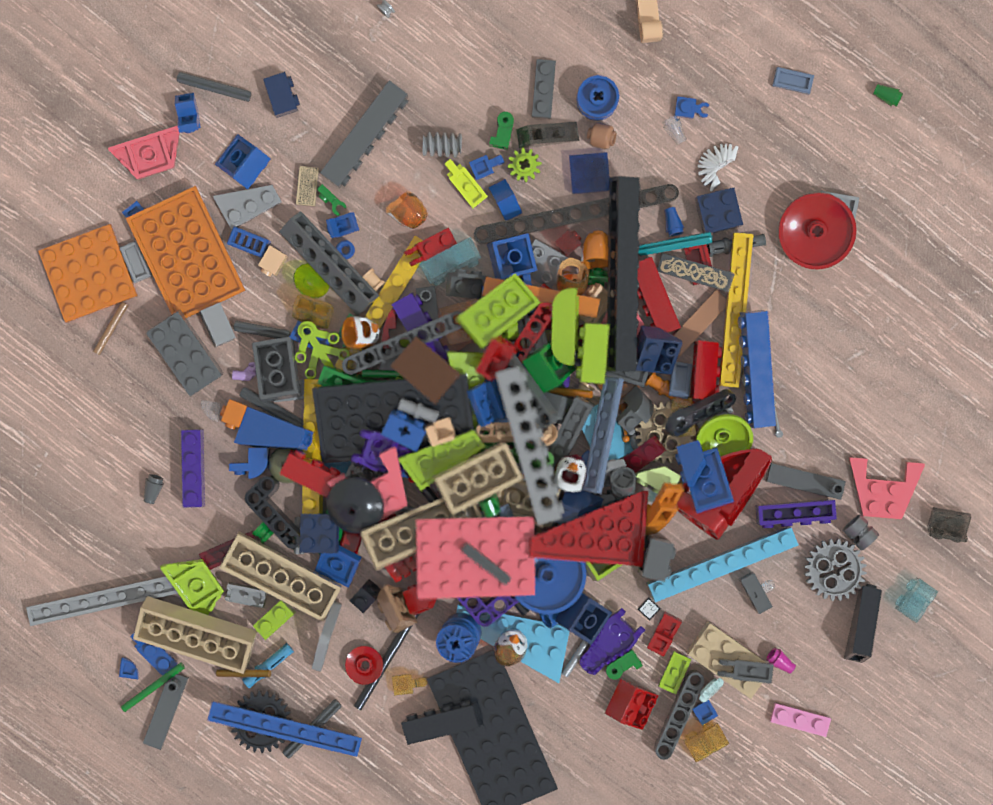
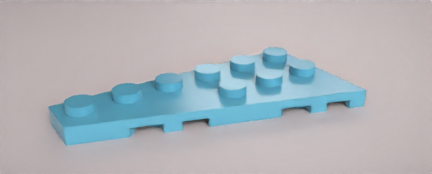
M458 604L456 613L471 615L463 605ZM483 612L480 614L479 619L485 621L490 615L487 612ZM503 614L488 627L481 626V640L555 682H560L570 632L560 624L548 628L543 621ZM511 629L520 630L526 636L528 648L522 655L517 654L512 645H500L498 643L500 636L504 632Z

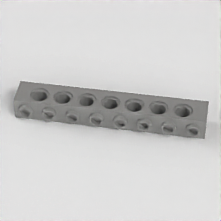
M521 365L498 371L496 376L537 523L539 525L559 520L562 517V513H564L562 502H558L557 499L559 490L557 483L552 481L551 476L554 475L552 465L547 463L546 457L549 456L547 447L542 445L541 426L537 427L536 419L538 414L536 408H532L530 400L533 399L531 389L526 387L525 381L528 380L526 371L521 369ZM511 383H518L520 385V392H512L510 389ZM523 402L526 406L525 411H518L516 403ZM528 421L531 424V429L528 431L523 430L521 422ZM534 440L536 448L529 449L526 446V441ZM532 459H539L542 464L541 467L534 468L531 464ZM542 477L546 480L547 485L540 487L536 480ZM545 496L550 497L552 504L549 506L544 505L542 498Z

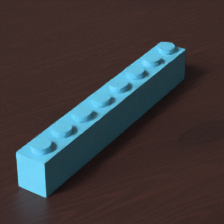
M784 527L671 573L670 578H666L665 582L652 580L647 582V585L656 603L796 547L798 542L792 527Z

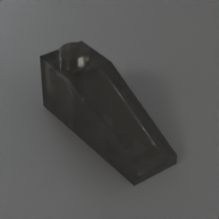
M577 122L526 125L516 129L519 148L580 141Z

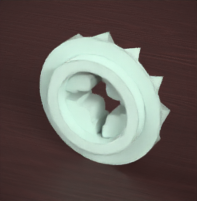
M721 678L713 679L700 692L699 700L702 702L709 700L723 686L724 681Z

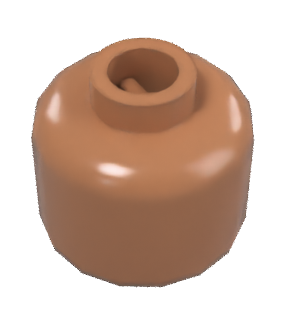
M595 123L592 128L588 129L587 139H590L592 147L609 149L610 146L615 144L617 132L614 131L613 126Z

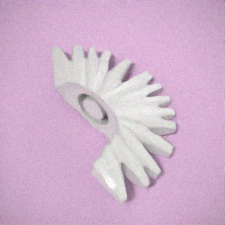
M720 144V151L716 146H713L716 155L708 149L706 150L707 153H703L706 158L700 157L703 161L699 160V163L702 165H698V168L705 170L698 172V174L706 175L701 180L702 183L705 182L704 186L712 183L710 187L711 192L721 184L718 176H716V172L732 161H735L738 146H735L733 151L732 144H729L728 149L727 144H725L724 148Z

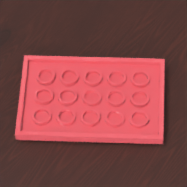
M534 517L416 519L417 598L535 595L534 558L528 557L530 537L534 536ZM466 543L470 544L510 575L511 580L507 585L502 584L462 553L461 548Z

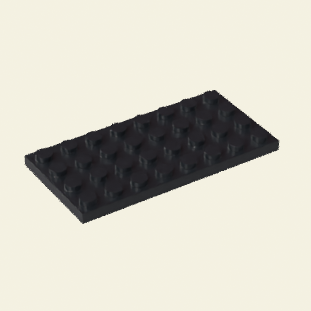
M460 373L459 378L436 404L406 379L313 387L322 462L351 461L353 453L361 454L366 438L360 436L361 430H374L382 433L393 409L398 410L402 398L416 404L421 403L424 407L439 411L437 420L450 417L456 436L473 430L471 402L467 391H469L467 373ZM407 413L408 417L415 419L414 415ZM418 418L424 421L425 425L432 423L431 421L425 420L423 418ZM407 426L403 428V431L406 432L408 430ZM427 432L417 451L431 446Z
M497 648L427 678L440 710L441 707L452 704L453 707L458 706L460 702L465 700L478 702L483 724L479 728L451 734L481 805H523L558 789Z

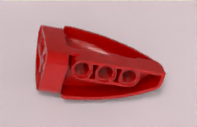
M748 449L732 452L720 457L734 502L697 513L689 486L685 482L682 484L683 492L676 503L677 511L702 531L719 540L728 525L732 526L770 466L772 457L761 449Z

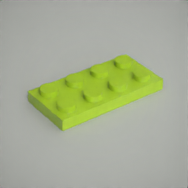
M514 273L458 316L456 320L476 344L483 349L491 342L492 338L501 335L538 306L540 301L517 274Z

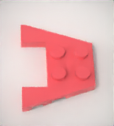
M395 446L379 454L388 472L370 481L378 488L384 499L385 509L382 519L407 506ZM343 473L329 480V486L333 487L337 482L345 479V474Z
M849 457L862 516L902 519L925 464L906 462L904 482L866 479L868 459Z

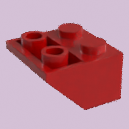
M620 679L604 714L619 723L643 730L659 695L632 682Z

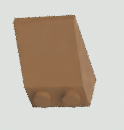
M385 585L377 596L379 601L377 606L380 612L384 613L387 618L385 623L388 629L399 633L418 623L415 615L409 614L403 596V589Z

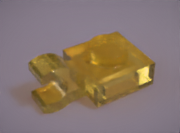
M412 673L392 676L394 696L413 694V688L426 687L427 685L426 677L412 679Z

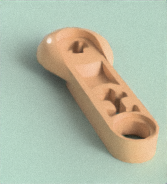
M490 423L486 427L478 425L476 428V433L483 443L515 442L510 423ZM554 424L542 428L543 437L541 439L546 446H549L558 437L557 428ZM486 430L489 432V435H482L480 431Z

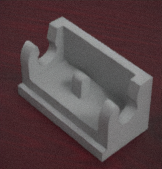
M220 303L200 311L201 318L215 348L236 338Z
M233 582L228 583V591L225 596L226 601L264 608L266 592L254 586Z

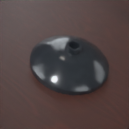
M349 477L337 482L329 491L326 501L327 512L333 523L346 532L356 534L377 526L383 517L385 509L384 499L378 488L371 482L358 477ZM349 508H353L355 512H351Z

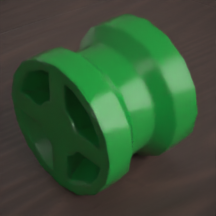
M262 522L252 534L258 536L260 542L264 544L274 533Z

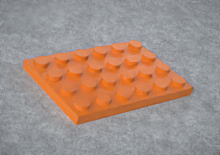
M197 186L126 218L171 314L181 310L185 317L188 318L203 309L246 291Z

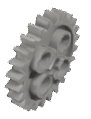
M829 539L828 544L821 541V548L815 545L816 552L809 551L812 557H806L805 559L809 561V564L804 565L805 568L809 569L804 575L810 576L806 583H813L810 589L814 590L817 588L816 595H820L823 592L822 598L824 599L830 595L831 601H834L835 596L841 601L842 595L848 599L849 592L855 595L854 588L861 589V586L858 584L859 581L865 582L861 575L867 574V572L862 571V568L867 565L860 562L864 557L857 556L860 550L853 551L854 544L847 547L848 541L846 540L841 545L840 539H836L835 543L832 539ZM839 552L844 554V559L841 562L836 561V555ZM821 560H826V568L820 570L818 563ZM847 562H851L849 566L837 569V574L830 572L833 570L834 565L836 567H841L842 565H845ZM846 570H851V578L847 580L844 579V572ZM830 572L820 578V574ZM833 577L834 585L827 587L826 580Z

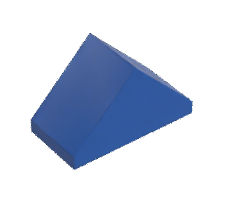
M506 179L488 187L505 222L522 214L518 201Z

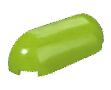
M576 288L561 291L553 301L552 351L554 356L566 365H575V351H578L579 296H577L578 289Z

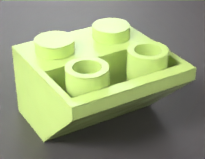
M662 465L635 473L637 477L636 482L646 488L648 485L654 487L652 491L657 494L664 483L677 484L681 478L680 475Z

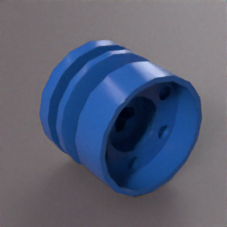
M456 613L449 616L436 638L438 652L443 658L454 663L468 660L474 654L482 636L481 626L471 615L465 613Z

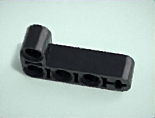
M273 476L262 477L245 494L246 504L286 547L290 549L299 548L300 529L271 499L279 489L280 482ZM268 479L272 482L270 490L266 488V481ZM254 493L259 496L257 503L252 499ZM267 507H270L272 510L270 517L265 513ZM280 521H283L285 524L283 531L278 528ZM293 536L297 537L295 540L297 543L292 542L294 540Z

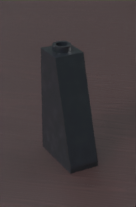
M866 584L858 591L844 659L863 663L872 657L882 590L877 589L875 585Z

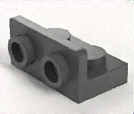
M455 269V273H447L446 296L481 299L482 280L489 276H483L482 272L471 271V274H466L467 270Z

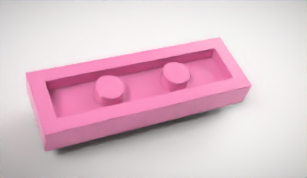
M774 703L770 718L772 723L824 737L827 736L831 721L830 717Z

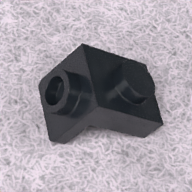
M368 579L349 601L364 614L375 602L381 589L376 583Z

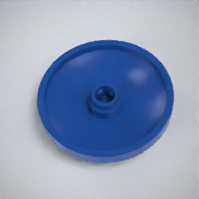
M534 558L535 595L515 597L524 607L533 612L554 614L564 611L578 600L584 590L586 583L585 563L580 561Z

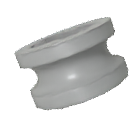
M382 0V4L377 5V8L387 18L390 17V13L395 12L386 0Z

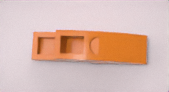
M664 483L653 504H647L645 535H653L661 531L674 517L678 510L676 503L683 492L681 484Z

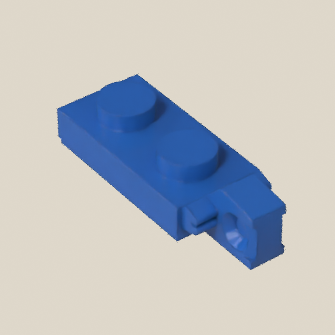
M134 640L137 643L134 646L137 651L161 675H164L178 664L165 649Z

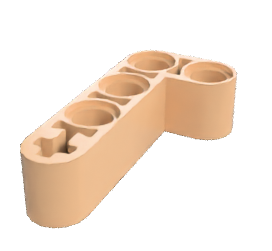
M636 0L641 43L661 41L663 32L661 20L659 21L657 0Z

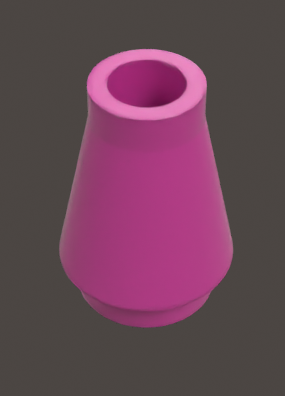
M773 648L766 658L769 663L774 664V667L788 674H791L796 667L781 649Z

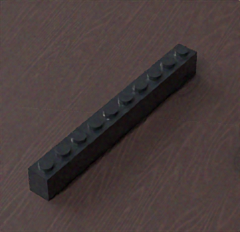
M616 176L609 178L607 325H609L606 371L636 372L638 364L639 177Z

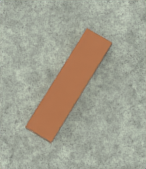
M717 289L673 335L683 342L678 358L726 308L727 299Z

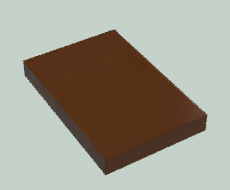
M417 336L391 365L393 369L434 404L440 400L461 375Z

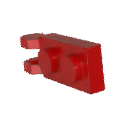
M448 227L415 244L414 247L406 250L404 254L405 256L411 255L414 251H418L420 257L411 260L409 263L412 267L452 248L457 243Z

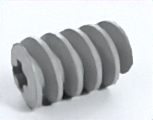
M428 132L426 137L423 134V156H426L428 151L431 156H434L435 151H437L439 157L442 156L443 152H445L446 157H449L451 152L454 158L457 157L459 152L461 155V133H459L457 139H455L454 133H451L449 138H447L446 133H443L442 138H440L438 132H436L434 137H432L431 132Z

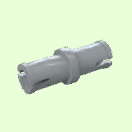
M403 398L398 407V410L412 414L414 418L418 419L420 417L433 423L436 422L439 411L424 407L421 403L416 404L404 400Z

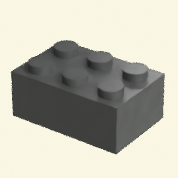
M284 337L252 343L260 400L262 402H271L301 397L293 339L291 337Z
M646 535L643 566H639L638 573L642 577L665 582L666 578H670L672 567L669 565L670 560L674 559L676 554L674 543L667 539Z

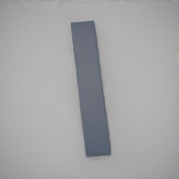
M605 376V384L602 386L586 467V478L582 488L584 491L602 493L624 379Z

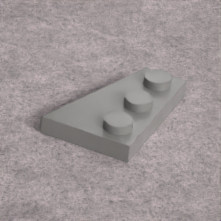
M273 185L213 196L231 230L233 226L239 227L282 203Z

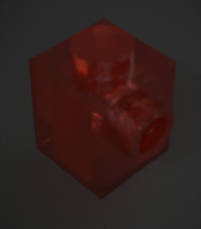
M569 229L554 244L568 257L581 246L580 240L582 238L575 230L571 232Z

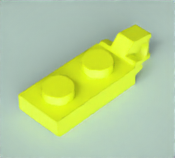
M451 159L444 163L450 171L447 174L449 180L472 209L488 197L465 167L461 164L456 166Z

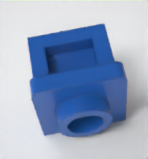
M354 212L326 220L327 231L331 238L343 237L359 231Z

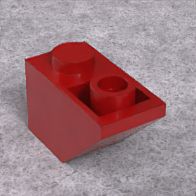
M417 584L407 587L408 590L403 592L409 614L412 615L433 609L437 598L418 599Z

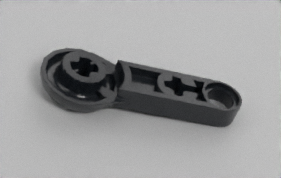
M724 389L688 407L677 409L668 417L665 430L671 436H681L692 425L733 406L737 397L731 390Z

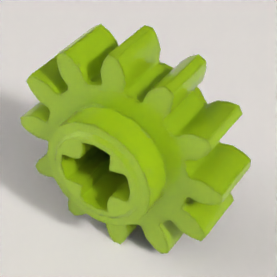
M522 148L521 154L515 150L514 155L516 157H509V160L513 162V164L508 165L509 169H513L510 175L514 176L517 174V181L523 177L525 183H527L529 176L534 180L535 176L533 173H540L536 166H541L542 164L539 161L536 162L539 155L532 156V149L525 153V149ZM527 161L530 167H526L524 170L521 169L519 163Z

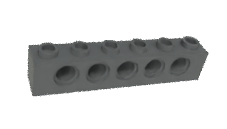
M301 211L290 218L279 231L357 316L380 296Z

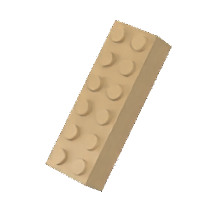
M441 498L362 531L361 538L375 571L417 554L416 519L482 518L477 504L474 503L452 514L449 512L444 499Z
M240 531L220 565V569L322 622L341 589V584Z
M147 596L140 609L133 639L244 674L251 657L257 631Z

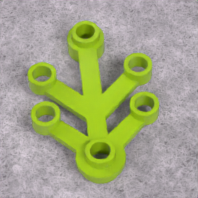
M304 321L299 325L298 334L301 337L299 350L295 354V360L298 363L305 362L308 342L313 346L309 367L305 371L306 378L314 379L316 377V367L319 358L325 366L335 368L327 354L338 356L340 360L349 357L350 352L347 348L340 349L321 344L317 337L328 339L331 344H336L340 339V335L337 332L317 329L316 325L311 321ZM309 328L311 330V333L306 334L304 332V329ZM331 335H336V336H337V340H336V341L331 340L330 336H331ZM340 352H347V356L342 357L340 355ZM303 354L304 359H298L297 355ZM308 370H313V371H314V375H313V376L308 375L307 371H308Z

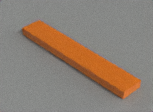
M486 277L482 296H486L505 280ZM526 285L540 301V304L543 302L553 304L555 297L561 292ZM577 295L579 296V315L596 319L600 299Z

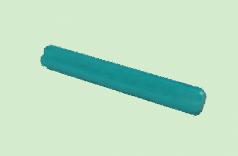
M706 232L640 245L638 254L639 256L699 246L712 243L713 239L711 233Z

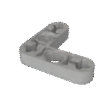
M334 601L329 610L312 665L313 670L319 672L322 670L342 603Z

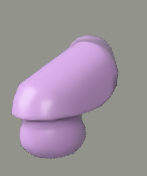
M250 362L244 371L233 370L232 380H252L256 376L255 362Z

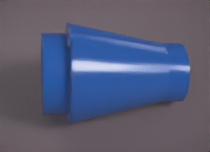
M670 207L665 209L666 233H668L669 237L683 234L684 225L676 208Z

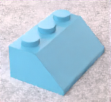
M599 404L593 406L582 428L589 447H591ZM617 421L615 422L608 461L611 459L617 460L633 451L630 442H623V427Z

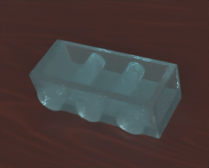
M471 237L419 264L430 285L435 284L437 286L445 282L444 278L447 277V273H455V269H462L466 266L472 268L478 265V260L481 259V256Z

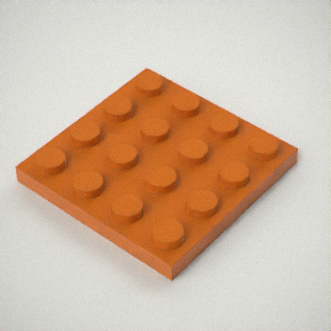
M111 224L38 251L65 323L138 296Z

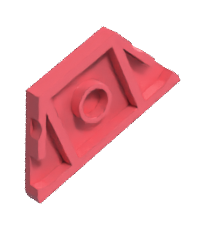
M178 125L109 147L108 150L138 180L175 168L180 135Z

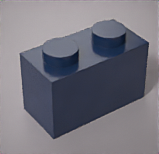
M282 72L263 79L276 118L299 111L297 106L300 105L297 94L293 95L291 88L294 87L291 76L287 77L286 72Z

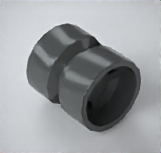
M627 467L615 469L611 475V493L613 497L621 500L635 494L636 475L634 471Z

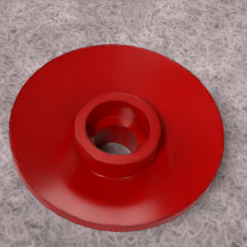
M360 646L353 649L348 654L345 662L347 675L358 684L367 685L375 682L383 671V659L380 653L369 646ZM364 661L368 662L369 664L367 669L363 668L362 663Z

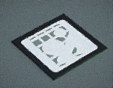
M648 597L637 610L650 621L661 608Z

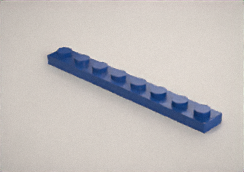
M215 701L211 703L207 721L355 757L358 756L362 737Z

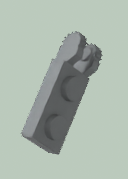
M719 659V664L731 665L734 668L733 673L721 670L718 671L717 676L729 677L733 680L772 684L774 668L772 663Z

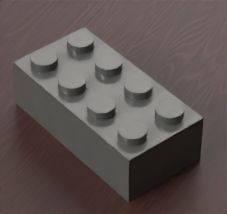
M178 310L146 332L190 397L223 375L224 372L181 310Z

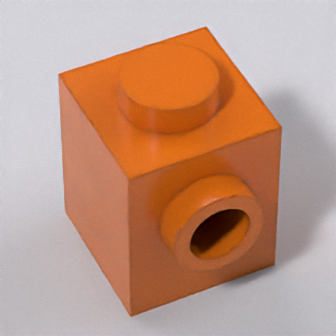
M229 399L227 406L224 405L221 410V421L225 422V426L234 430L236 427L239 428L245 411L249 406Z

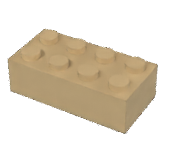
M504 442L433 476L444 502L452 514L523 479Z
M708 621L686 651L690 657L716 675L721 670L733 673L734 668L731 665L719 664V659L767 663ZM719 676L750 699H752L762 684L760 682L733 680L729 677Z

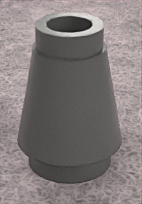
M149 474L148 478L145 479L144 502L149 504L155 503L164 485L162 477Z

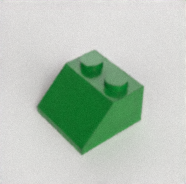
M552 339L530 353L522 361L526 370L543 393L561 385L576 370L573 365L563 364L554 356Z

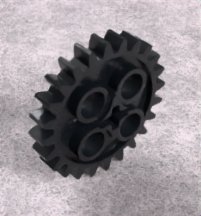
M261 690L258 691L257 695L251 691L250 698L245 694L243 696L244 702L242 700L237 701L240 708H253L256 712L266 714L265 709L272 707L275 710V715L273 716L293 720V718L287 717L291 710L285 711L288 704H281L282 697L276 700V693L272 697L269 696L268 690L265 695H262ZM233 728L231 730V733L237 732L235 740L241 739L239 745L241 746L246 743V750L253 747V753L258 748L263 753L266 747L271 752L272 745L278 748V741L281 743L285 742L284 739L260 733L251 736L244 729Z

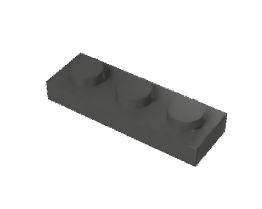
M537 59L532 109L533 118L551 119L556 61Z

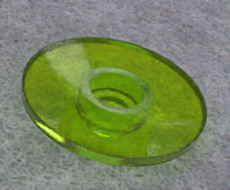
M309 263L300 265L294 272V285L304 296L316 299L323 297L329 291L330 286Z

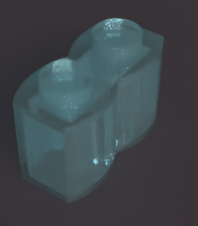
M916 577L915 580L911 579L907 584L906 589L908 590L904 596L900 595L895 602L897 605L895 609L915 623L921 619L927 607L938 593L936 589Z

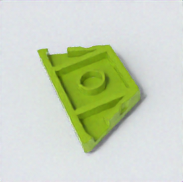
M203 559L162 564L160 566V569L190 610L206 615L210 611L212 612L215 603L222 596L224 589Z

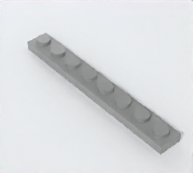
M164 576L26 607L30 626L142 602L145 601L147 596L160 598L178 594L168 578Z

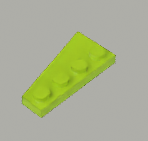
M447 351L449 364L459 373H467L469 390L484 382L485 377L475 372L484 352ZM471 404L473 427L476 429L479 423Z
M473 429L455 436L454 440L433 447L432 445L399 457L398 460L418 488L423 490L434 482L433 476L465 461L484 448L485 445Z

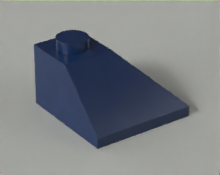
M582 489L575 492L565 490L561 500L564 513H562L561 519L555 520V522L564 524L600 509L604 498Z

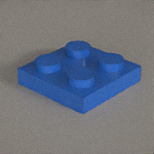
M339 545L338 554L321 553L315 571L349 588L362 557Z

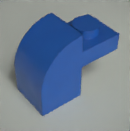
M194 92L176 95L175 108L178 115L179 133H192L201 128Z
M248 448V463H229V471H234V475H246V471H248L249 479L262 475L268 468L270 448Z

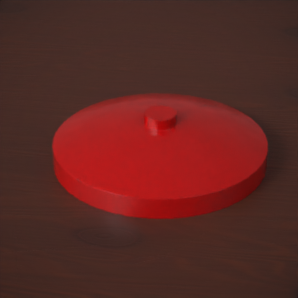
M823 192L808 193L792 201L784 210L778 228L779 240L786 255L794 263L804 268L816 270L826 269L841 262L851 251L857 232L855 218L849 207L838 197Z

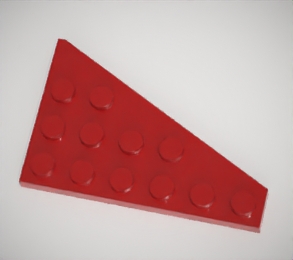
M640 491L530 537L528 557L642 567L648 491Z

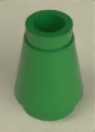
M877 84L873 95L889 106L897 107L903 93L900 92V89Z

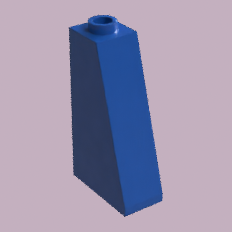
M247 407L234 443L254 447L307 450L312 443L314 432L260 410Z

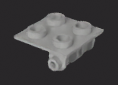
M535 239L532 244V250L538 271L527 274H530L531 278L537 282L545 283L548 287L552 288L556 281L560 264L569 257Z

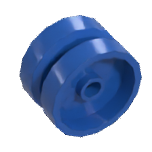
M596 75L587 78L582 82L577 92L576 103L578 110L589 120L600 121L607 119L618 106L620 97L618 87L614 81L606 76ZM595 96H599L601 101L599 99L595 101Z

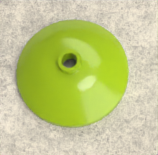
M722 414L712 417L700 427L696 435V441L699 440L703 452L717 447L721 457L732 452L751 449L753 432L750 425L743 418L732 414Z

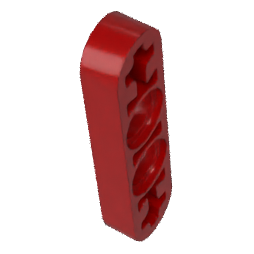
M543 302L537 307L514 343L520 351L525 352V355L520 353L518 356L522 364V361L530 354L552 320L553 304L550 302ZM549 306L551 314L544 316L543 319L546 320L544 323L542 319L536 318L537 314L539 317L542 316L544 313L542 307ZM534 321L541 324L539 332H533L531 329V324ZM526 337L530 340L531 345L529 348L521 346L520 341L522 338Z

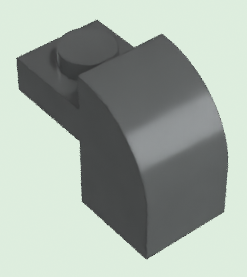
M637 386L622 398L628 407L616 418L617 423L628 433L641 421L647 423L654 411L653 402Z

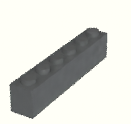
M389 80L322 169L321 175L338 188H341L342 185L345 187L351 180L350 174L353 170L357 171L363 164L362 158L365 155L369 156L373 151L374 142L376 140L380 141L385 135L386 131L384 129L386 126L394 123L397 118L395 114L398 110H403L409 102L407 100L408 94Z

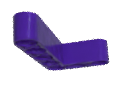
M492 596L486 602L481 597H456L476 622L483 627L491 625L519 602L515 596ZM476 598V605L469 606L467 604L468 599ZM502 600L504 601V606L496 608L494 607L495 602ZM483 612H487L490 615L485 621L479 619L480 614Z

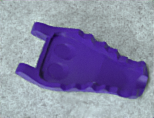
M361 430L360 436L366 438L361 454L353 453L351 461L360 463L374 471L385 473L388 470L379 456L380 453L393 446L397 449L398 458L415 451L381 435L382 433L379 431ZM399 461L401 473H408Z
M623 608L609 617L592 645L581 657L580 665L587 673L596 675L605 665L625 655L633 648L645 631L642 626L634 630L621 618L626 613Z

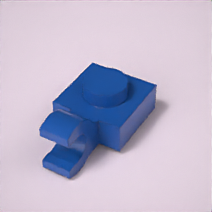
M485 155L469 162L476 180L494 174L492 168L505 163L502 155L490 160Z

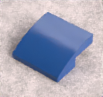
M495 378L493 381L487 380L467 391L480 427H486L496 419L507 416L499 383Z

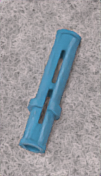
M285 643L260 665H256L254 670L274 669L294 653L292 647ZM244 677L242 680L250 689L256 682L266 677Z

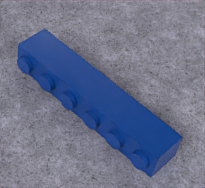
M768 311L740 312L738 326L741 329L739 343L743 352L741 356V365L744 367L742 383L745 386L743 400L747 407L745 421H747L751 428L776 426Z

